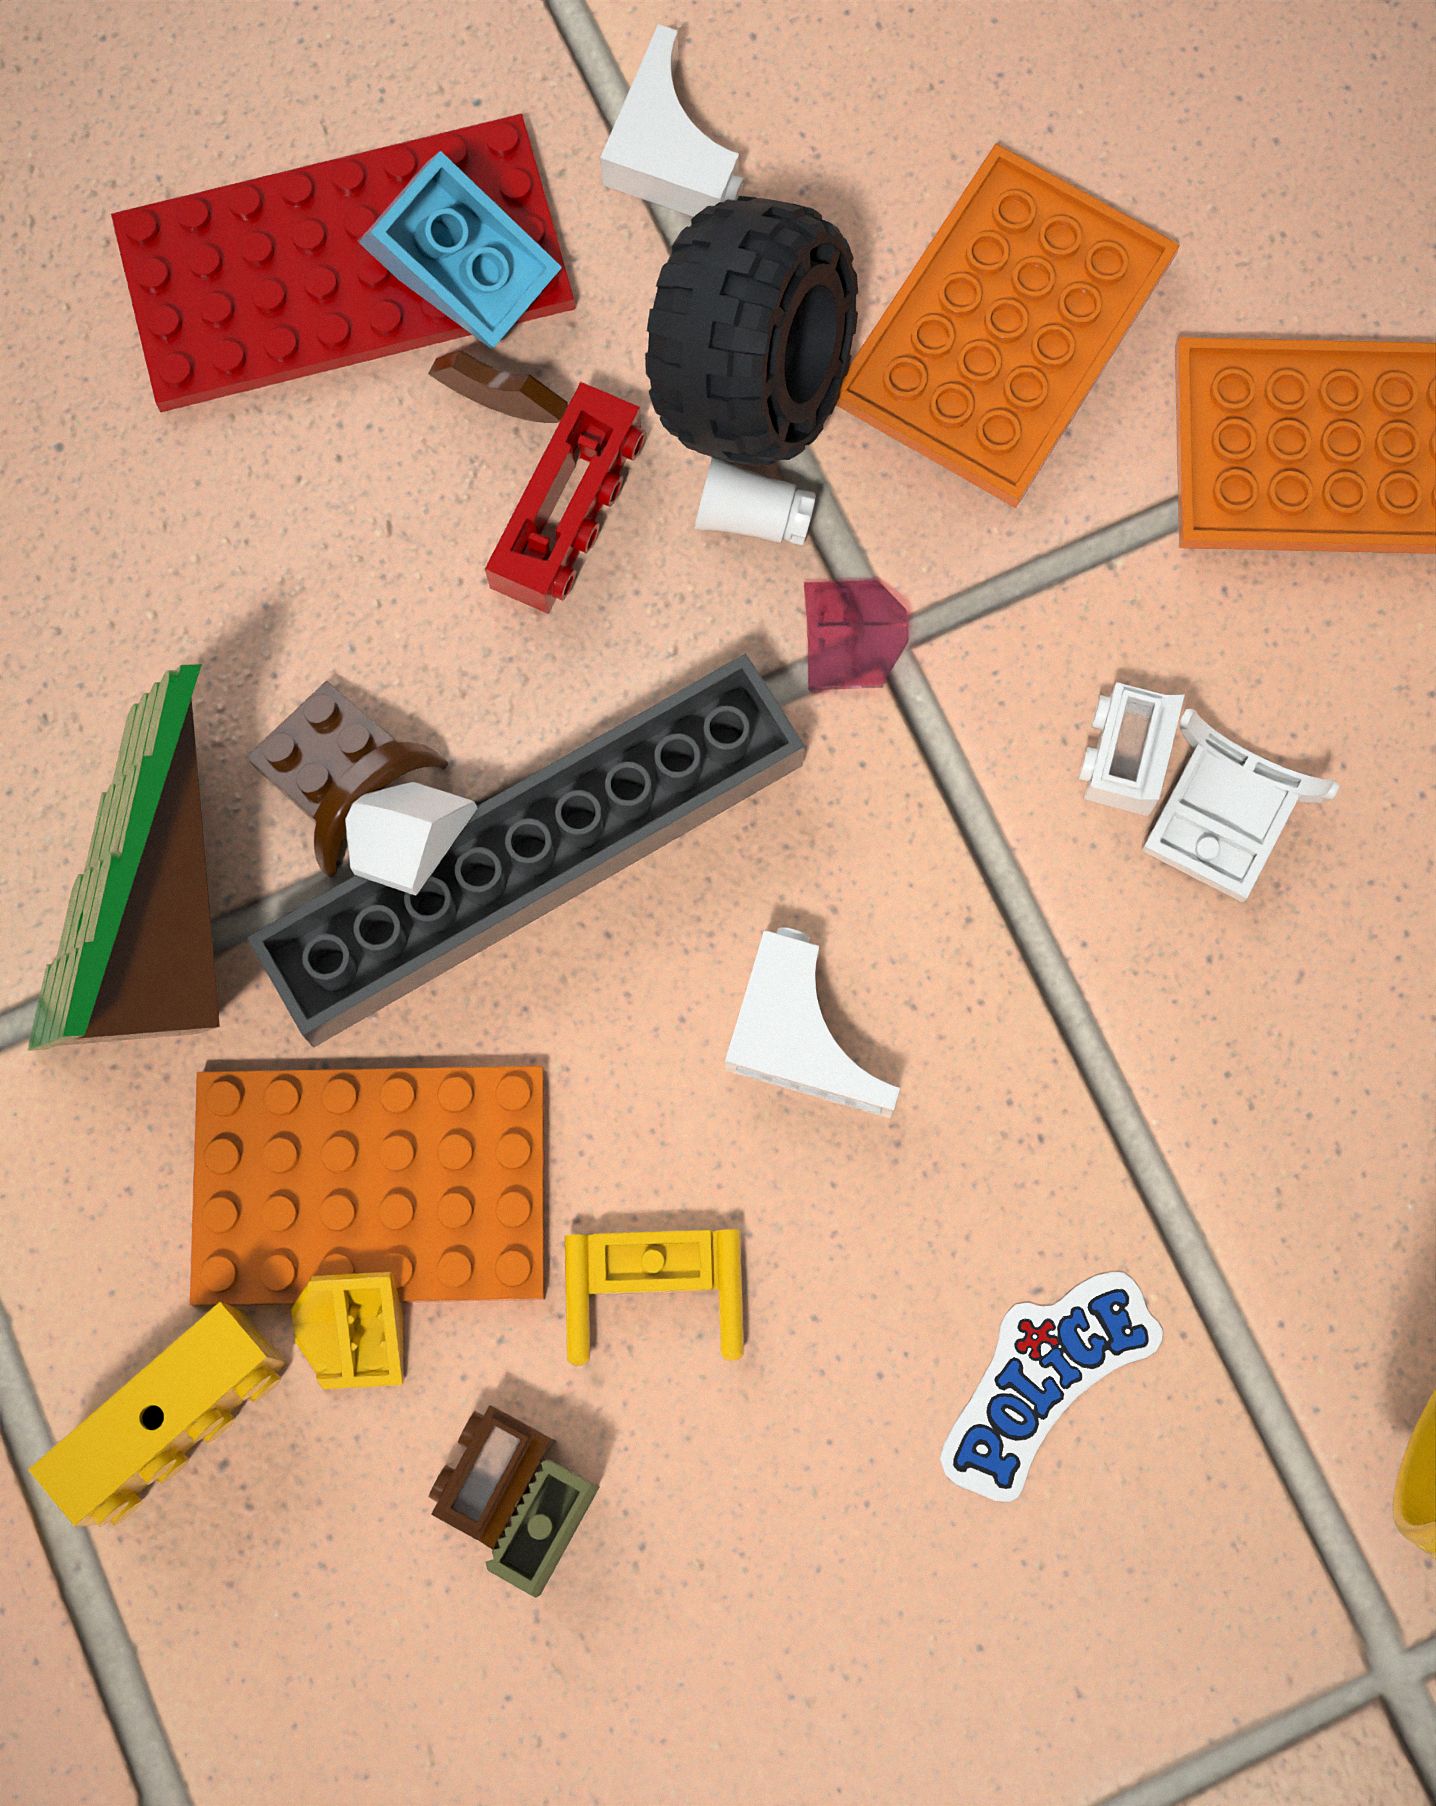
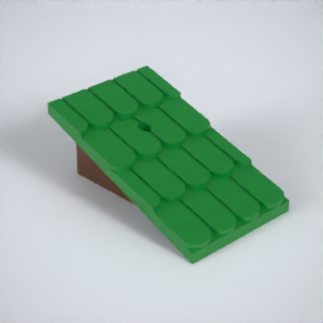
M202 664L180 665L176 670H167L161 682H155L150 693H144L140 702L133 704L128 713L112 784L107 792L101 793L84 874H79L76 877L72 887L57 958L52 964H46L27 1051L45 1050L62 1045L194 1035L220 1027L192 708V694Z

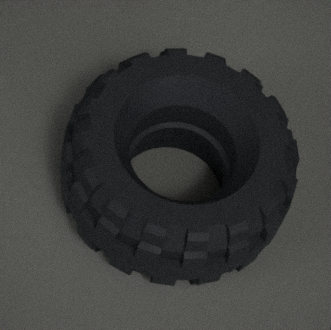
M738 196L737 200L727 199L724 202L717 203L715 206L704 208L691 219V226H686L671 246L673 251L668 262L661 268L656 283L658 289L653 309L650 308L646 330L649 332L648 351L645 353V368L651 385L649 395L656 414L660 415L663 427L671 435L678 437V440L686 448L707 456L752 466H759L760 464L771 465L776 461L790 460L805 450V445L809 446L816 440L824 429L823 424L826 418L833 413L840 397L839 390L844 376H847L852 357L850 352L853 335L856 334L858 312L856 311L858 279L857 273L852 266L854 257L846 238L843 237L838 227L823 220L819 212L809 207L788 202Z

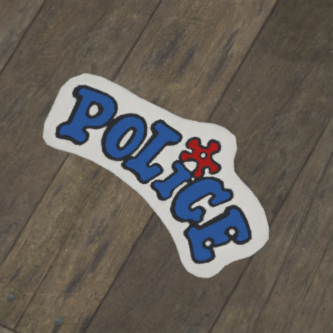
M1109 1272L1097 1275L1080 1283L1052 1306H1039L1032 1303L1015 1304L1005 1314L1000 1325L994 1358L972 1398L956 1420L944 1442L940 1461L945 1475L955 1485L994 1501L1011 1502L1017 1499L1023 1490L1030 1465L1039 1446L1069 1405L1084 1391L1113 1370L1130 1362L1147 1358L1157 1351L1162 1342L1163 1330L1159 1322L1149 1313L1142 1292L1131 1277L1124 1272Z

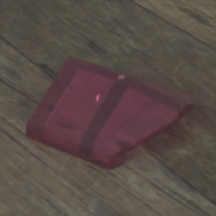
M878 580L804 582L808 690L882 688L908 644L906 608Z

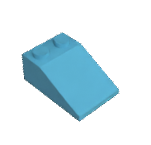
M441 151L426 162L358 241L399 281L491 349L497 345L562 268Z

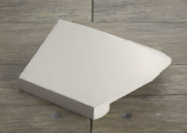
M415 782L366 793L352 804L345 819L350 868L354 875L416 896L478 808L473 800Z

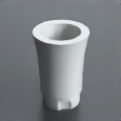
M712 457L694 530L729 532L758 537L781 543L783 538L790 543L803 545L816 493L801 489L795 490L796 484L773 479L739 467L729 461Z

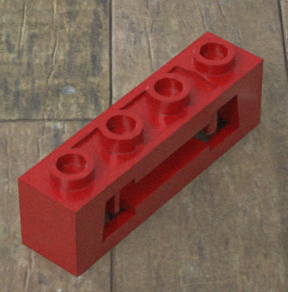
M580 381L485 567L490 589L547 614L550 613L556 599L563 601L567 597L576 575V570L572 569L580 551L587 554L592 548L599 531V523L595 521L603 505L611 507L615 502L623 481V477L619 473L626 459L632 461L636 459L644 443L646 430L641 429L639 406ZM579 445V458L590 463L555 530L557 543L551 552L549 546L550 539L541 534L575 469L573 454Z

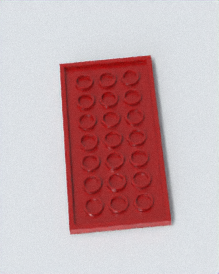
M522 113L111 213L154 399L160 413L472 335L399 281L358 243L426 162L440 151L562 267L514 324L574 310V296Z

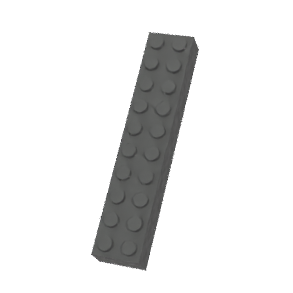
M745 653L478 805V809L416 896L355 875L249 935L247 939L300 1033L314 1048L802 767L805 746Z

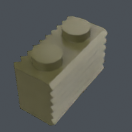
M554 1460L541 1462L543 1471L535 1473L537 1482L529 1484L531 1493L522 1495L525 1504L516 1506L518 1515L510 1517L512 1526L504 1528L506 1537L498 1539L500 1548L492 1550L494 1559L485 1562L489 1572L535 1598L542 1594L600 1488L598 1485Z

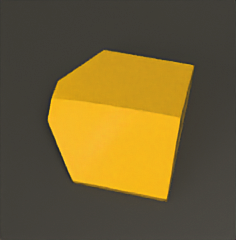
M392 1272L312 1276L293 1305L291 1314L295 1343L317 1374L316 1379L321 1388L341 1389L403 1385V1310Z

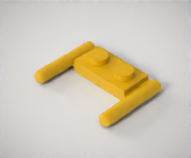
M740 1230L598 1233L593 1235L571 1234L564 1236L567 1361L571 1365L583 1366L590 1360L589 1294L718 1290L721 1356L728 1361H736L742 1358L744 1355Z

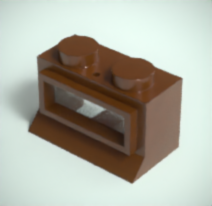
M489 1405L484 1415L474 1411L458 1440V1444L466 1447V1450L457 1467L453 1469L445 1465L429 1493L428 1498L437 1502L431 1515L480 1541L492 1550L498 1549L500 1547L498 1539L504 1538L502 1536L504 1528L510 1522V1517L513 1516L517 1508L516 1506L521 1505L524 1501L522 1495L529 1492V1484L547 1450L551 1451L556 1440L494 1406Z

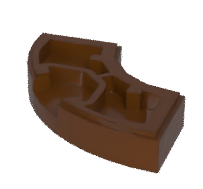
M463 350L436 358L428 373L445 386L483 406L523 420L558 423L568 407L567 401L530 374H514L496 369L477 360Z

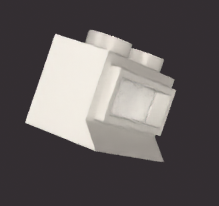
M1116 682L1109 697L1099 696L1091 725L1092 728L1101 730L1096 749L1086 748L1078 779L1088 782L1084 800L1145 816L1150 815L1160 799L1185 694L1164 695Z

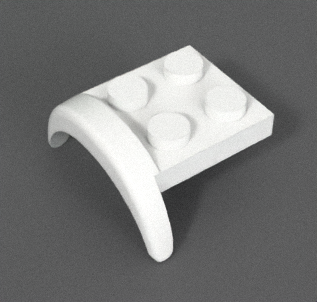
M1186 709L1180 720V730L1194 751L1142 851L1243 903L1248 898L1296 802H1328L1335 797L1340 785L1332 779L1307 776L1272 763L1218 733L1198 715L1196 710Z

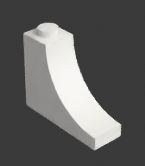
M658 24L600 157L602 185L694 217L707 206H715L717 203L724 202L727 199L737 200L738 196H742L745 178L739 176V154L722 147L704 135L692 123L680 105L673 86L674 72L679 60L678 31Z
M779 927L776 933L764 930L726 1056L725 1071L890 1119L900 1088L877 1079L854 1063L838 1046L823 1019L818 1004L815 982L819 946L809 943L810 936L798 930Z

